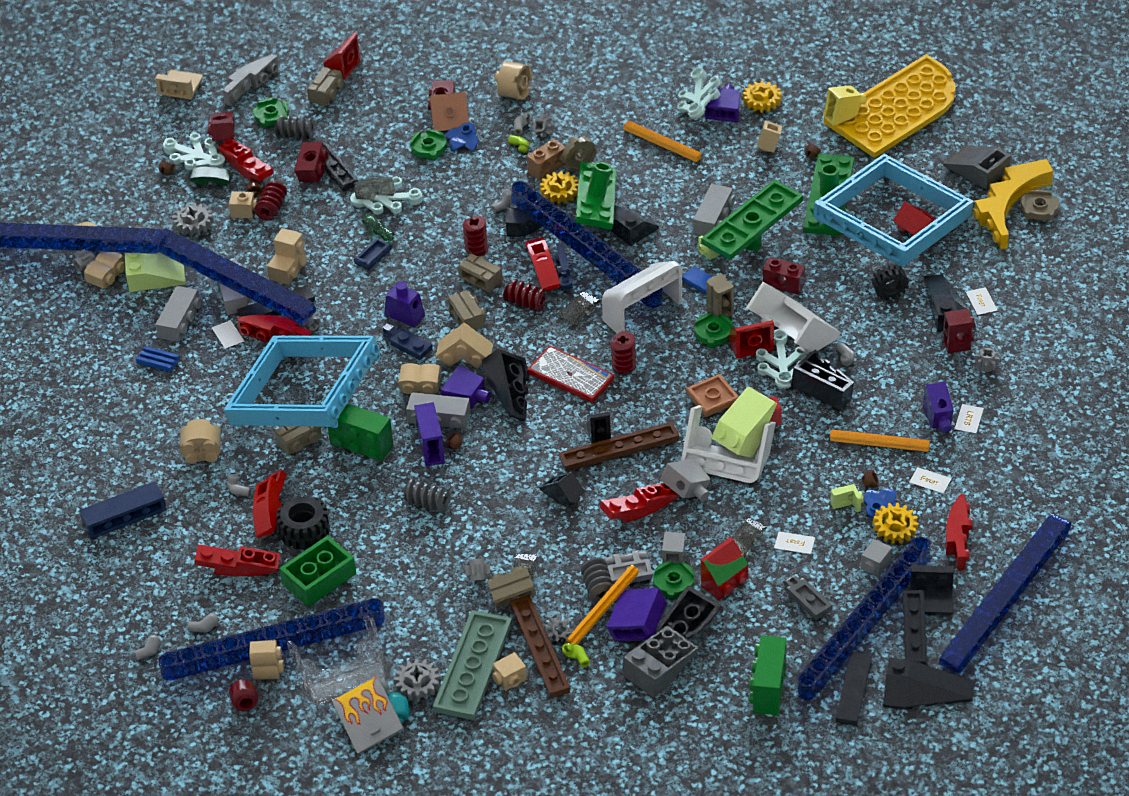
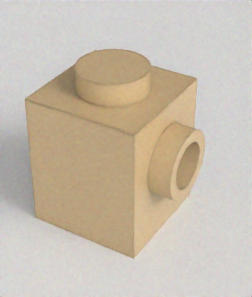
M765 121L757 147L762 151L774 153L782 126Z
M254 192L231 193L229 201L231 218H253L254 207L257 204Z
M515 652L493 663V680L497 685L500 684L505 691L527 680L526 665Z

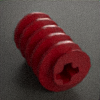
M271 181L265 185L254 207V211L259 218L271 221L277 215L287 194V188L282 183Z
M473 216L466 219L462 223L465 251L479 257L484 256L488 252L486 219L483 216Z
M514 279L512 283L506 285L503 292V300L516 303L518 306L523 305L524 308H530L539 313L545 304V289L542 288L538 293L537 286H534L531 290V284H527L525 287V283L521 281L518 285V280Z
M628 331L617 333L611 340L612 369L617 373L632 372L636 368L635 336Z

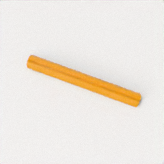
M627 121L624 124V130L694 162H698L701 159V153L634 122Z
M834 429L830 432V441L922 452H928L930 448V441L924 439Z
M631 565L626 569L566 639L567 643L577 645L639 574V570L635 566Z

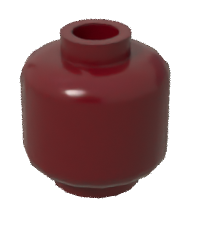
M245 679L238 680L230 686L229 698L236 710L242 712L249 711L257 705L258 693L251 681Z

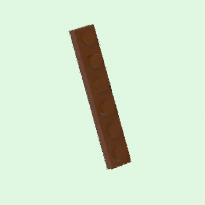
M673 422L562 451L559 452V459L566 472L679 441V434Z
M530 595L510 600L512 612L550 699L571 693L569 683Z

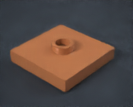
M466 92L430 96L434 130L449 131L452 128L460 127L464 123H469Z
M721 374L686 388L687 395L695 405L703 406L702 413L705 417L731 407L739 397Z

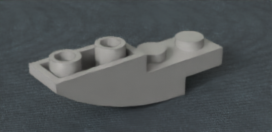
M270 55L253 61L229 76V84L222 90L224 104L231 106L250 87L258 89L279 70L277 55Z

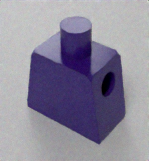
M726 85L724 88L717 87L720 96L715 100L711 99L705 106V119L738 123L740 91L735 90L732 85Z
M404 281L396 283L386 295L384 316L416 327L425 317L420 294L408 288L407 283Z
M462 366L456 368L441 389L442 396L469 398L470 409H473L478 401L488 403L491 398V392L485 390L483 377Z
M946 382L926 385L923 409L931 428H940L942 433H947L952 430L951 424L954 409Z

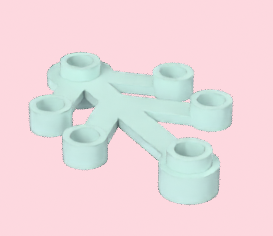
M697 67L691 72V77L695 81V93H690L687 89H684L678 94L682 101L677 105V108L681 113L689 112L690 118L701 117L708 102L720 96L717 87L720 86L721 80L718 76L712 77L709 83L702 89L703 82L707 79V73L702 67ZM686 100L693 101V103L689 105Z
M192 133L189 136L190 143L193 144L194 149L177 144L174 138H167L163 143L164 152L171 154L169 156L170 163L178 165L184 162L187 170L208 165L209 167L222 168L225 162L224 156L217 153L215 148L216 142L212 141V138H207L204 141L205 148L209 149L210 155L203 153L199 133ZM178 151L187 155L180 156L176 152Z
M393 177L389 186L379 193L373 194L376 190L384 187L383 179L375 178L372 181V186L365 191H357L350 197L355 207L362 208L366 206L376 215L383 213V205L394 214L402 211L400 202H392L390 200L408 199V202L412 205H418L423 201L422 192L417 188H412L406 193H391L402 187V179L400 177Z
M783 329L774 330V345L777 346L778 359L769 354L767 350L758 349L756 351V359L762 362L758 364V374L762 376L769 375L775 379V384L778 387L786 389L792 387L793 369L788 371L787 368L798 359L802 361L807 354L797 347L795 352L786 358L784 345L787 343V332ZM764 361H767L775 367L779 368L780 372H777L774 369L770 368L769 364L765 363Z

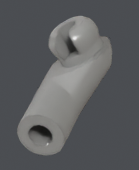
M525 112L515 119V135L520 136L523 133V128L530 124L532 120L530 113Z
M504 189L502 191V200L491 205L493 213L510 207L514 199V194L510 189Z
M839 343L836 350L842 354L840 361L844 366H850L854 362L855 352L844 343Z
M229 475L226 483L230 492L234 495L250 497L251 487L241 486L237 475Z
M212 613L208 614L200 622L189 621L188 631L208 633L217 625L218 616Z
M150 635L144 648L134 651L137 661L157 653L160 646V638L157 635Z

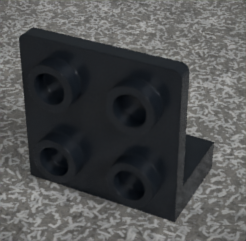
M911 565L910 590H924L925 614L953 615L954 566Z

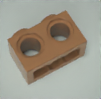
M553 139L527 155L528 173L540 181L547 174L550 175L563 167L564 163L560 160V156L565 146Z

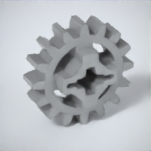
M193 203V205L186 204L185 208L180 206V211H175L173 216L174 228L177 229L178 233L183 231V235L190 233L191 236L194 233L200 235L201 231L207 232V228H211V223H214L212 210H209L208 206L203 208L202 203L199 206H196V203Z
M415 659L414 663L407 661L406 667L400 665V671H395L394 685L396 692H400L402 696H408V701L416 698L417 702H419L420 697H424L427 700L428 694L434 696L435 690L440 689L441 677L439 669L434 668V663L427 665L426 660L419 663L418 659Z

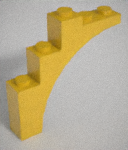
M1044 159L1004 168L1002 182L990 184L987 198L975 200V207L972 209L973 218L978 221L980 227L986 225L987 229L992 233L994 242L998 244L1000 249L1008 248L1009 233L1005 225V218L1011 207L1025 194L1030 193V191L1052 185L1053 169L1048 160Z

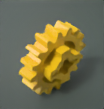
M761 81V83L754 82V85L748 84V88H744L743 92L744 105H747L748 109L753 108L754 112L760 110L761 113H763V110L770 112V108L776 109V105H780L782 99L781 89L777 88L776 84L771 86V82L764 84V81Z
M562 171L559 174L553 172L552 176L547 174L546 179L542 178V183H540L541 196H544L545 201L550 199V203L557 201V204L561 202L567 204V200L574 201V197H577L578 179H576L575 175L570 176L569 172L563 174Z
M888 503L887 508L882 505L880 511L876 510L872 523L874 524L873 530L878 531V537L884 536L885 542L890 539L892 544L895 541L903 544L904 539L909 542L911 536H915L918 528V517L913 516V510L907 511L906 505L901 508L899 503H896L895 506Z

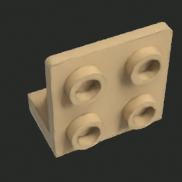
M170 70L168 75L157 74L155 79L158 95L191 100L203 79V75Z

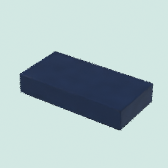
M376 237L354 258V264L370 270L392 249V244Z

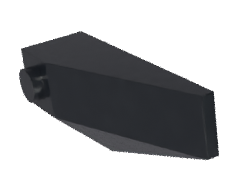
M614 205L613 227L610 231L628 245H634L659 229V226L649 218Z
M943 274L923 277L937 332H942L944 329L945 312L968 309L970 316H973L972 311Z
M496 349L482 359L485 377L509 417L525 421L527 414L525 394L528 393L526 381L529 380L526 359L504 350Z
M687 585L657 626L654 635L664 627L669 626L689 640L711 623L722 608V605Z
M889 657L883 707L907 710L917 705L930 707L932 703L944 702L945 704L969 702L973 699L975 682L913 660Z

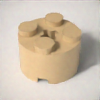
M504 61L500 71H497L495 74L498 96L525 99L531 87H528L529 81L532 82L533 78L531 67L521 63Z
M205 419L191 420L187 422V426H182L180 452L186 458V462L194 464L197 461H217L221 447L220 427L217 424L215 426L210 424V421Z

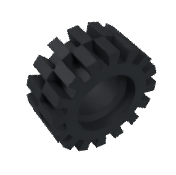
M889 264L887 268L882 266L883 269H878V274L874 273V278L871 279L877 296H880L881 299L885 297V300H889L890 297L895 299L896 295L900 297V293L904 294L906 292L905 289L909 287V280L904 269L901 266L898 267L897 264L894 267L892 264Z

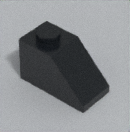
M507 208V237H526L546 223L545 208Z
M609 412L587 415V430L591 444L611 438Z
M573 472L554 476L539 487L543 493L560 505H573L580 500L579 496L585 492Z

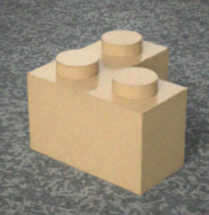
M281 228L273 240L275 255L267 265L269 280L290 285L292 280L297 277L301 267L306 264L305 242H303L302 233Z
M463 323L439 340L435 357L449 367L463 358L478 369L483 365L482 359L491 354L493 343L469 325Z

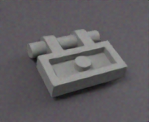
M635 550L631 551L630 554L624 555L617 553L613 554L612 557L605 558L612 585L631 565L639 570V574L631 583L653 579L646 551L638 552Z

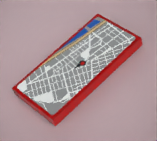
M550 345L528 368L530 375L591 403L615 379L614 374Z

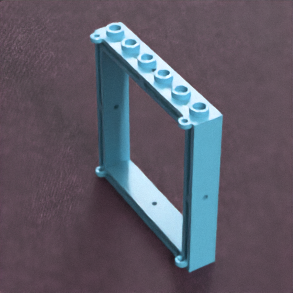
M883 154L817 200L814 204L813 217L819 223H824L894 261L898 266L903 267L971 217L973 201ZM884 176L948 211L909 240L901 243L844 212L839 207Z
M273 336L224 408L229 424L237 427L241 425L337 428V419L374 360H380L379 345L374 336ZM286 357H352L322 405L253 404L281 360H285Z

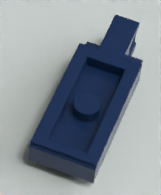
M557 244V252L554 253L556 264L560 263L557 266L560 277L561 290L573 289L564 244Z
M386 324L382 328L383 336L387 338L391 346L418 360H421L433 349L431 343L399 327L396 329L390 324Z

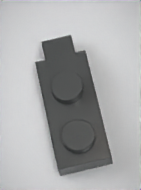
M792 575L783 581L786 593L815 620L832 611L833 605L804 578L799 579L797 576Z

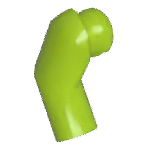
M514 135L509 136L508 144L519 146L518 150L522 153L528 152L530 143L526 139Z
M565 643L562 646L564 655L577 659L582 668L590 665V660L582 646Z

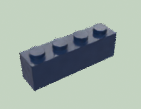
M154 481L79 511L82 524L90 539L167 511L164 496Z

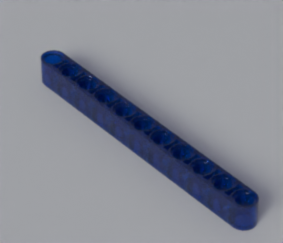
M517 181L512 184L511 201L515 206L616 283L620 284L642 271L584 226L575 223L572 217L527 183ZM663 287L640 301L650 308L659 307L662 303Z
M0 223V247L73 251L85 249V251L157 254L167 239L164 231L154 228Z
M167 228L161 230L150 241L152 247L159 253L298 324H304L316 312V307L310 300Z
M1054 513L1047 517L943 651L939 665L957 674H960L1067 536L1071 528V521Z
M916 537L799 674L797 694L801 699L811 700L817 696L847 660L850 652L857 648L902 594V591L908 587L911 578V565H926L928 563L931 548L929 539L926 537Z
M376 598L167 652L158 659L161 676L163 679L171 681L250 660V642L276 640L277 646H281V650L286 651L382 625L385 621L383 602Z

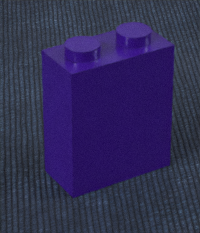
M434 402L414 405L417 434L425 467L444 464L443 439Z
M659 588L625 589L621 593L607 624V629L614 641L648 640L654 635L667 603Z

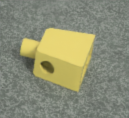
M852 86L828 88L823 117L833 126L856 117L860 105L866 103L865 94L859 93Z

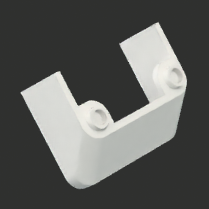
M675 261L654 263L645 270L606 290L602 298L603 321L616 333L625 331L624 309L658 289L663 290L678 305L682 304V267Z
M762 282L746 307L763 318L761 322L773 320L774 326L785 330L790 337L795 339L794 343L799 345V349L806 354L822 349L837 340L841 334L840 331L806 307L765 282Z
M698 405L691 408L681 461L695 459L706 473L747 483L758 480L770 454L776 422L765 424L762 440L754 457L751 458L737 455L728 448L711 445V431L706 427L699 426L703 406Z

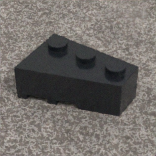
M814 350L793 367L791 386L834 408L842 410L852 400L854 382L839 369L835 370L831 367V362L827 359L823 360L819 356V352Z

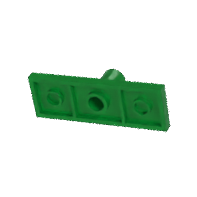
M818 153L803 233L841 236V232L824 223H819L813 217L814 204L852 176L854 157ZM847 203L839 207V209L845 212Z
M580 162L575 223L612 230L616 169L612 168L609 164L604 162H596L594 164L591 162Z
M774 179L701 238V244L729 260H732L744 249L750 251L758 250L762 246V234L803 201V195Z

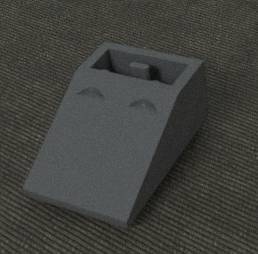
M967 145L943 163V166L987 190L990 188V184L998 182L1004 176V168L1010 167L1011 155L998 147Z
M666 626L623 657L622 676L654 698L672 683L699 648L669 626Z

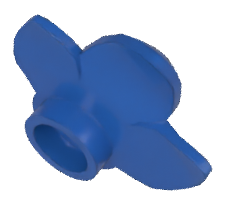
M464 123L460 127L452 128L445 135V138L450 140L451 151H455L464 145L468 150L474 151L478 144V137L475 135L476 128L472 123Z
M886 488L878 493L874 489H869L865 493L864 502L867 505L866 513L869 518L873 520L876 510L880 511L882 505L886 508L888 503H891L892 506L896 505L895 490Z

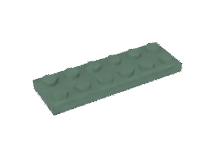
M471 610L433 704V712L475 720L494 672L493 663L498 661L512 626V618Z

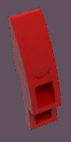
M226 140L218 146L225 159L250 182L254 180L260 182L274 174L271 166L254 157L251 149L236 140Z
M543 237L526 241L525 246L541 289L551 291L561 287L551 254Z
M248 315L237 318L239 333L268 343L273 336H312L311 331L299 327L298 320L286 317Z
M282 469L268 476L266 480L258 483L256 486L253 500V520L255 533L258 538L271 535L276 529V514L278 513V508L282 507L279 495L284 487V481L287 476Z
M665 483L636 488L634 495L601 501L600 508L611 520L621 518L626 523L643 518L662 509L677 499L679 495Z
M960 494L954 502L946 527V555L955 556L957 571L965 570L966 562H969V549H965V546H967L969 530L973 529L972 518H968V515H970V504L965 501L964 494Z
M198 544L194 565L214 568V574L258 576L277 572L281 553L242 546L239 547V551Z

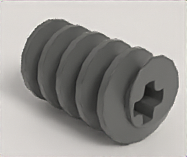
M281 114L280 119H277L275 123L276 137L281 134L282 137L288 135L289 138L295 136L299 139L302 136L303 139L309 137L312 140L314 135L312 117H309L308 122H306L305 116H302L301 121H299L298 116H295L294 120H292L291 115H288L287 120H285L284 114Z
M412 478L405 490V501L409 504H415L419 507L422 506L423 508H430V510H437L443 513L448 506L450 492L445 493V487H441L437 491L438 487L435 484L430 489V483L428 482L423 487V481L420 480L415 485L416 481Z
M592 558L586 561L581 568L589 599L594 604H597L613 586L606 561L602 558Z

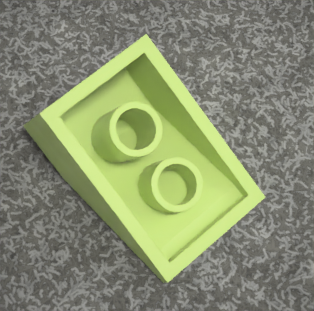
M146 248L124 250L129 292L186 285L183 256Z
M747 387L719 419L711 438L737 455L753 458L761 442L764 426L769 423L777 403L753 388Z

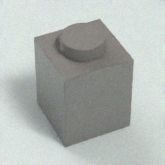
M664 533L662 563L673 561V564L684 563L685 533Z
M873 539L861 555V569L879 577L892 560V547Z

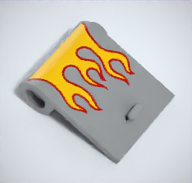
M376 676L332 700L357 754L404 730L387 695V690L390 687L384 677Z

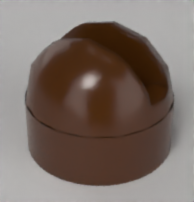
M811 143L805 149L806 157L810 156V159H815L818 153L820 154L821 152L818 147Z
M161 160L159 171L161 174L169 175L175 166L165 160Z
M252 181L247 184V192H254V197L261 195L262 189L258 182Z
M455 432L446 439L445 444L450 449L456 450L462 446V439Z
M874 470L863 475L862 483L864 486L871 488L879 485V479Z

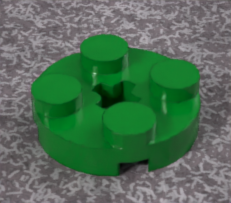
M277 98L263 99L257 103V107L253 108L254 120L262 128L275 126L276 120L280 119L281 114H284L285 120H287L289 115L288 104L283 100L282 102L277 101Z
M429 129L426 130L427 133L421 134L420 131L414 134L410 140L412 155L435 161L438 159V156L445 152L447 143L442 132Z
M709 313L697 319L694 327L695 337L699 342L706 344L708 348H716L717 345H722L730 340V329H733V324L727 316L722 314L713 316V313Z
M673 561L664 562L654 571V588H659L666 599L676 600L687 585L692 588L695 587L694 571L683 562H680V564H673ZM670 578H673V579H677V578H678V580H677V581H670Z

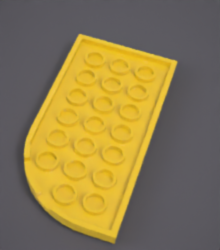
M926 54L864 93L866 103L860 105L856 117L836 126L831 125L824 118V124L873 158H876L948 111L955 98V83L952 79V74L944 65Z

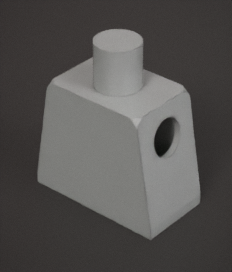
M695 459L667 463L660 480L682 498L697 497L700 501H705L709 497L710 493L706 488L710 482V477Z

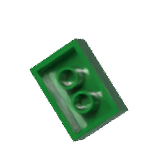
M350 404L345 406L337 419L338 427H328L330 444L372 459L383 461L394 446L391 419L389 417Z
M328 535L279 568L282 585L307 607L356 575L354 557Z
M761 635L760 643L755 644L754 656L756 658L752 663V673L755 674H753V677H750L749 690H753L750 691L749 704H753V713L779 715L786 670L787 638Z

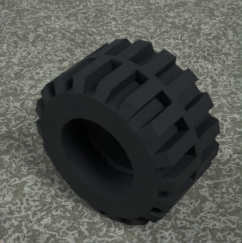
M300 495L296 496L297 498L288 499V502H283L282 507L278 508L276 518L282 542H285L288 547L292 546L293 549L301 548V550H306V548L313 546L329 534L330 525L327 507L323 501H318L316 497L310 498L309 495H305V497Z

